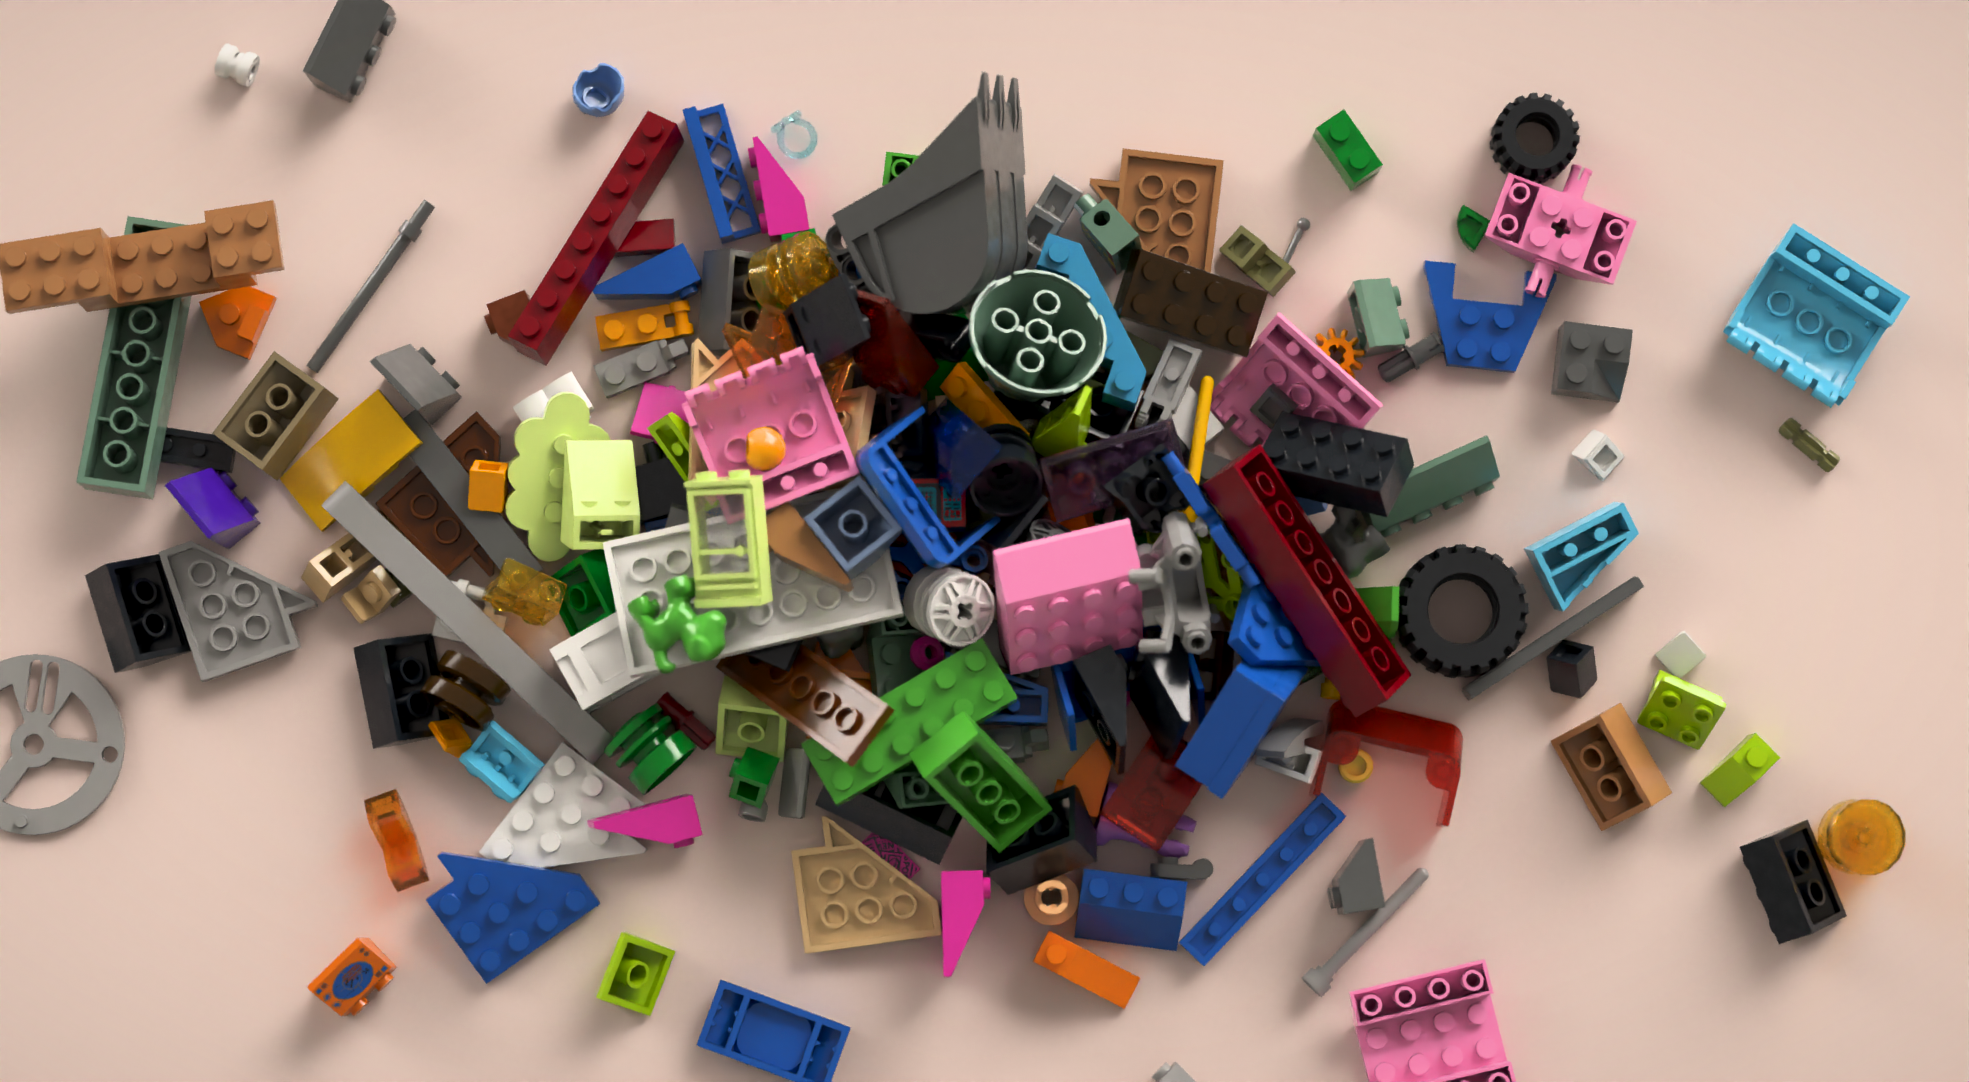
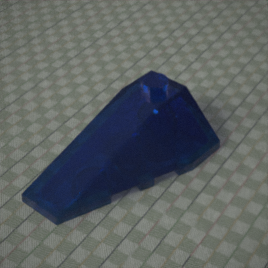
M947 398L928 417L929 447L938 483L957 500L1003 446Z

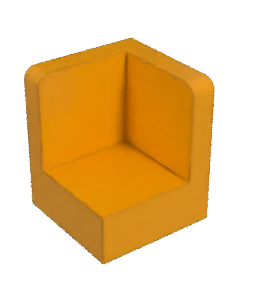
M484 460L474 461L469 473L468 508L470 510L503 512L508 495L509 480L507 478V467L509 463Z

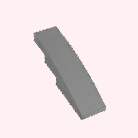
M1056 174L1052 176L1037 203L1033 205L1026 217L1028 251L1023 270H1035L1047 234L1058 235L1073 211L1074 204L1084 193Z

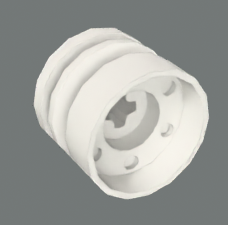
M950 565L942 568L923 567L911 578L906 586L903 599L905 615L914 628L946 644L955 646L972 644L981 638L991 625L995 611L994 596L987 583L975 575L963 572Z

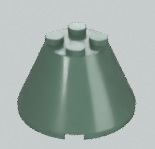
M1019 270L998 281L993 280L982 290L971 310L969 338L978 361L990 378L989 382L993 389L1013 399L1034 402L1040 398L1071 392L1081 387L1095 374L1106 350V326L1102 314L1099 315L1090 302L1091 297L1080 286L1052 272Z

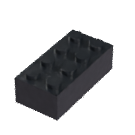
M1283 411L1263 446V449L1294 496L1383 517H1388L1414 467L1407 438Z

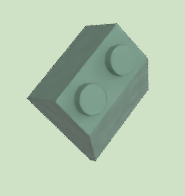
M1390 278L1353 281L1347 295L1360 348L1364 350L1362 357L1365 358L1403 349L1406 345L1405 339H1409V329L1406 320L1399 317L1397 306H1401V297L1398 287H1392Z

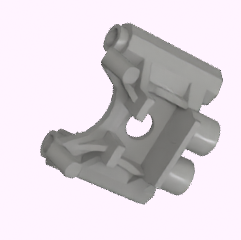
M1174 511L1164 517L1161 527L1162 533L1153 545L1145 543L1136 547L1141 569H1130L1128 574L1129 582L1138 583L1139 591H1142L1143 608L1141 609L1144 627L1159 624L1163 629L1161 639H1141L1139 651L1140 653H1168L1172 650L1173 634L1175 633L1180 636L1181 642L1188 653L1199 655L1209 649L1212 641L1210 621L1212 623L1220 621L1217 605L1214 603L1208 604L1201 563L1202 551L1197 537V533L1200 537L1207 536L1208 529L1202 518L1199 517L1195 522L1191 523L1185 513Z

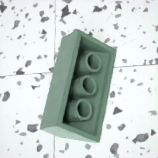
M1486 435L1413 468L1388 517L1361 512L1367 526L1372 525L1386 538L1401 531L1402 529L1399 524L1412 519L1413 523L1417 524L1432 517L1433 515L1430 510L1443 505L1444 509L1448 510L1463 503L1464 501L1461 496L1474 491L1475 495L1479 496L1495 488L1492 482L1496 481L1500 474L1488 436Z

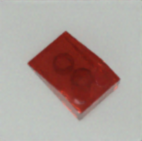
M856 289L858 293L857 304L860 312L867 316L871 326V333L869 334L871 338L853 355L854 362L863 372L861 377L874 388L881 386L887 388L893 394L899 395L902 393L915 398L938 370L939 365L888 298Z
M1151 735L1100 812V815L1156 852L1160 850L1202 786V783L1175 766L1187 747L1188 742L1181 739L1170 760L1163 757Z

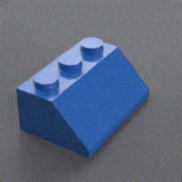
M1084 868L1074 938L1177 951L1187 882Z

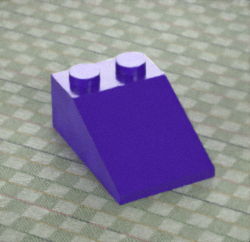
M211 467L171 480L165 485L205 536L227 549H230L261 524L254 516L259 511L246 496L240 499L233 489L237 487V484L225 470L219 473Z

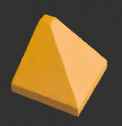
M455 719L433 721L428 724L443 750L457 758H460L473 745L460 722Z

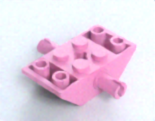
M1571 165L1563 192L1512 173L1507 175L1484 237L1511 255L1535 263L1528 285L1525 288V292L1530 295L1535 292L1539 282L1540 285L1535 296L1545 298L1554 271L1574 279L1609 285L1614 284L1637 221L1582 199L1589 178L1592 175V171L1586 167L1578 180L1577 178L1582 166ZM1556 226L1561 227L1562 231L1565 232L1560 238L1555 236L1556 230L1553 228Z

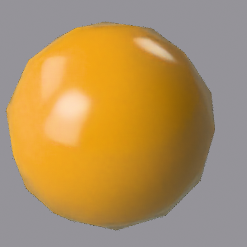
M767 427L753 429L747 434L746 461L748 465L760 471H767L776 468L782 462L786 453V445L781 434Z

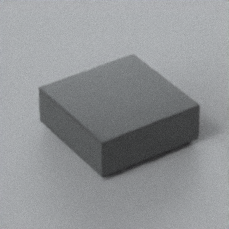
M1273 383L1251 407L1250 411L1272 430L1282 411L1293 413L1298 405Z

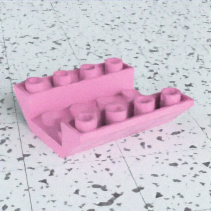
M1485 959L1349 992L1354 1027L1368 1082H1516L1512 1064L1506 1059L1490 996L1493 990Z

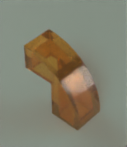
M397 789L364 800L369 826L383 850L387 873L396 891L399 892L429 881L428 871L417 836Z

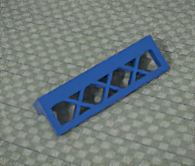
M724 104L698 111L696 106L683 109L722 244L761 233ZM719 114L722 127L717 136L714 137L703 131L700 119ZM724 132H725V135H726V139H727L728 144L720 140V139L722 138ZM705 138L713 142L709 149ZM717 145L731 152L732 158L725 169L712 163L711 156ZM733 165L735 166L737 176L730 172ZM715 170L722 173L719 181L717 180ZM727 176L739 182L741 186L735 201L723 196L720 190ZM743 196L746 207L739 204ZM724 202L732 205L728 214ZM736 208L749 215L752 227L735 232L732 231L730 219Z

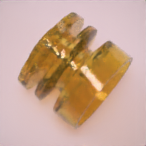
M810 231L800 232L793 237L784 239L780 244H773L757 251L751 257L748 266L749 281L754 295L760 305L769 314L777 318L785 317L783 312L791 303L839 275L826 243L818 235Z

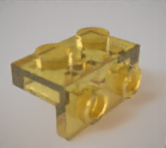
M507 558L503 561L499 576L485 587L482 600L491 603L492 607L499 611L512 612L522 617V620L528 624L544 626L559 614L567 584L511 558Z

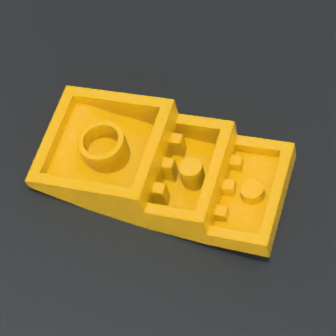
M377 389L328 431L279 479L323 532L337 520L321 505L344 481H347L365 498L375 490V485L398 468V463L422 445L423 442L382 391Z

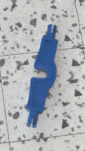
M1174 450L1162 457L1161 459L1172 473L1173 479L1196 514L1205 521L1209 527L1210 535L1234 570L1238 571L1248 589L1260 583L1261 580H1259L1249 565L1250 562L1230 534L1225 523L1187 468H1184Z

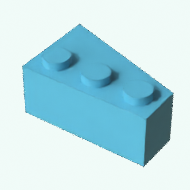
M1612 502L1529 545L1524 550L1553 608L1564 611L1570 605V602L1594 581V577L1606 565H1609L1639 532L1625 504Z

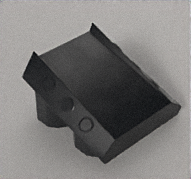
M1162 443L1102 486V492L1106 494L1124 519H1129L1132 530L1139 536L1147 531L1155 534L1161 533L1165 516L1176 510H1185L1190 505L1173 479L1172 473L1161 459L1170 453Z

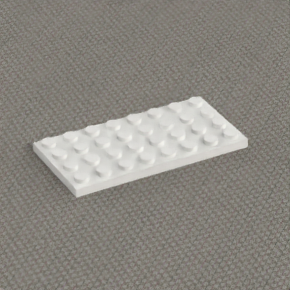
M842 488L799 497L789 502L804 520L808 514ZM779 506L766 510V516ZM725 515L707 518L709 549L736 548L740 545L748 548L745 519L728 525ZM689 523L603 542L622 642L631 678L658 673L660 670L655 665L653 651L645 642L643 629L632 618L627 605L638 597L648 596L650 602L656 599L659 603L660 615L668 607V595L664 584L668 580L680 575L694 578ZM889 548L875 563L851 580L854 589L850 592L779 560L772 551L769 554L773 601L762 606L695 608L694 599L696 597L691 600V606L697 616L716 610L725 615L727 619L725 647L714 659L904 616ZM748 553L743 556H737L736 554L710 555L711 573L750 572ZM682 640L677 641L667 651L668 660L675 664L676 668L701 663L691 661L684 650Z

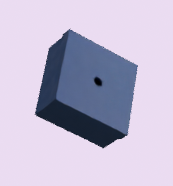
M1243 659L1233 671L1175 766L1207 786L1210 792L1223 799L1252 760L1257 748L1271 730L1309 669L1305 666H1250Z

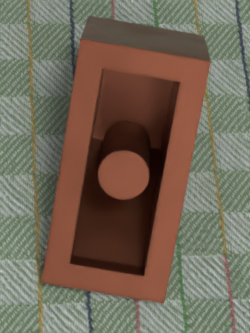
M525 290L486 304L490 314L485 315L484 318L491 335L497 333L503 342L512 346L513 344L508 335L530 301L529 295Z

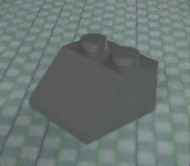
M1373 838L1360 840L1332 879L1333 888H1327L1331 909L1337 908L1338 915L1385 907Z

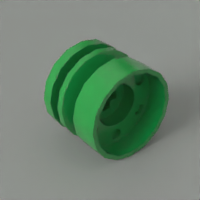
M657 703L630 718L615 733L612 741L604 750L609 758L614 757L622 750L625 751L615 763L618 768H622L632 761L637 764L628 779L643 795L649 793L671 775L697 748L682 730L673 733L669 737L664 734L673 721L669 716L663 718L657 724L654 723L663 712V709Z

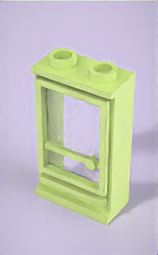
M747 469L729 471V477H717V471L695 473V479L684 482V488L686 487L696 596L694 607L762 606L773 601L762 475L750 476V470Z

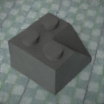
M1564 321L1558 329L1551 394L1619 403L1629 366L1633 330Z

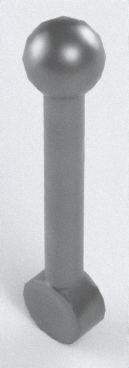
M1301 218L1297 221L1298 229L1283 258L1287 263H1289L1303 232L1310 228V221L1307 218Z

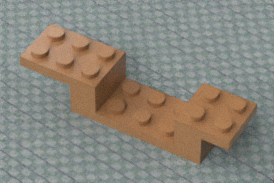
M273 200L208 210L204 211L206 221L204 223L110 238L101 228L0 243V272L5 311L8 314L78 303L86 312L258 285L257 274L285 270L276 204Z

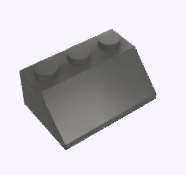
M338 0L303 69V72L313 85L350 103L354 95L359 96L366 83L364 75L369 65L374 66L380 56L381 48L379 45L384 35L389 36L395 26L396 18L394 17L395 12L392 7L383 0Z
M734 248L704 251L698 338L713 355L722 357L743 338L761 359H775L779 312L777 302H779L780 297L779 280L782 267L781 258ZM772 278V283L764 286L763 279ZM762 298L765 307L771 305L770 313L761 316L755 300Z

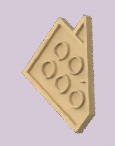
M822 817L825 846L791 851L805 954L942 935L938 900L829 817Z

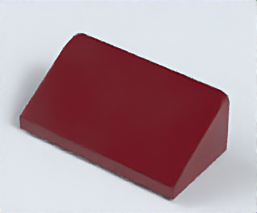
M674 219L635 221L614 257L661 254L675 247Z

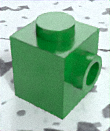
M747 747L742 759L736 757L731 767L729 777L734 779L728 797L761 809L773 783L780 758Z

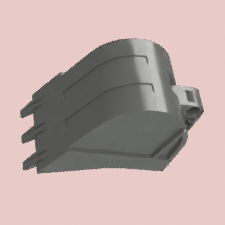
M982 72L977 97H974L906 170L888 184L832 214L836 224L828 229L826 233V246L839 273H845L848 282L851 281L855 285L858 293L857 304L861 314L866 316H885L897 309L917 314H970L978 295L993 280L998 281L1010 276L1014 271L1024 269L1027 259L1028 238L1023 176L1025 175L1022 109L1020 107L1017 78H1011L1007 102H1005L1004 79L1002 75H997L991 100L988 73ZM841 237H843L847 248L842 246ZM856 267L862 277L861 279L856 275ZM872 294L880 299L879 306L875 310L870 303Z

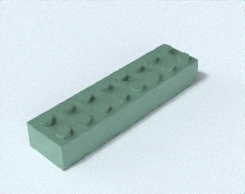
M127 216L124 235L185 226V224ZM192 296L111 308L109 310L76 481L84 489L153 500Z

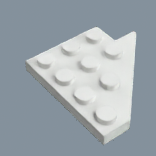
M562 742L479 853L487 859L540 868L643 854L648 849L633 837L588 827L587 820L642 806L645 803Z

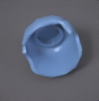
M599 63L592 70H582L572 87L573 102L584 114L595 117L610 115L617 110L624 99V78L617 68L606 63Z

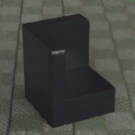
M1563 639L1546 657L1550 689L1553 692L1581 699L1597 681L1594 646Z

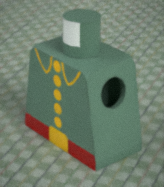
M1086 194L1074 204V208L1082 216L1079 219L1082 231L1114 273L1119 275L1126 269L1131 250L1142 249L1139 234L1107 199L1097 203L1090 194Z

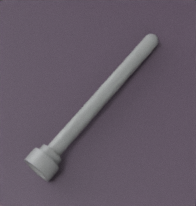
M1418 868L1385 902V907L1379 908L1322 967L1318 965L1315 970L1311 968L1302 977V980L1317 995L1322 997L1331 988L1329 984L1333 981L1332 976L1427 880L1429 876L1427 869Z

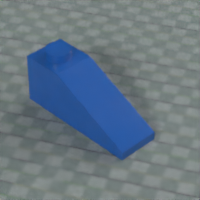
M681 243L596 285L593 293L597 300H673L677 297L685 300L699 292L698 287L702 286V280L684 244Z

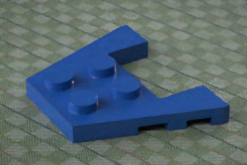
M1425 260L1423 269L1427 277L1440 341L1445 349L1443 354L1446 366L1514 373L1556 282L1557 274L1552 276L1546 297L1539 298L1535 296L1540 285L1539 282L1532 295L1525 292L1532 271H1526L1522 306L1453 299L1456 264Z

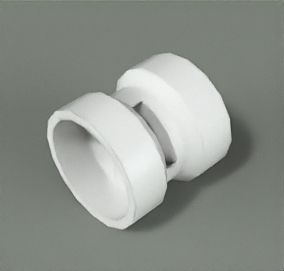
M225 44L215 64V75L225 79L232 77L236 79L238 84L249 87L257 74L260 56L252 52L240 53L237 47Z

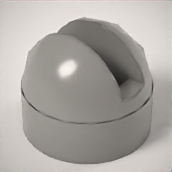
M764 800L760 809L742 802L738 815L747 820L765 822L768 805Z

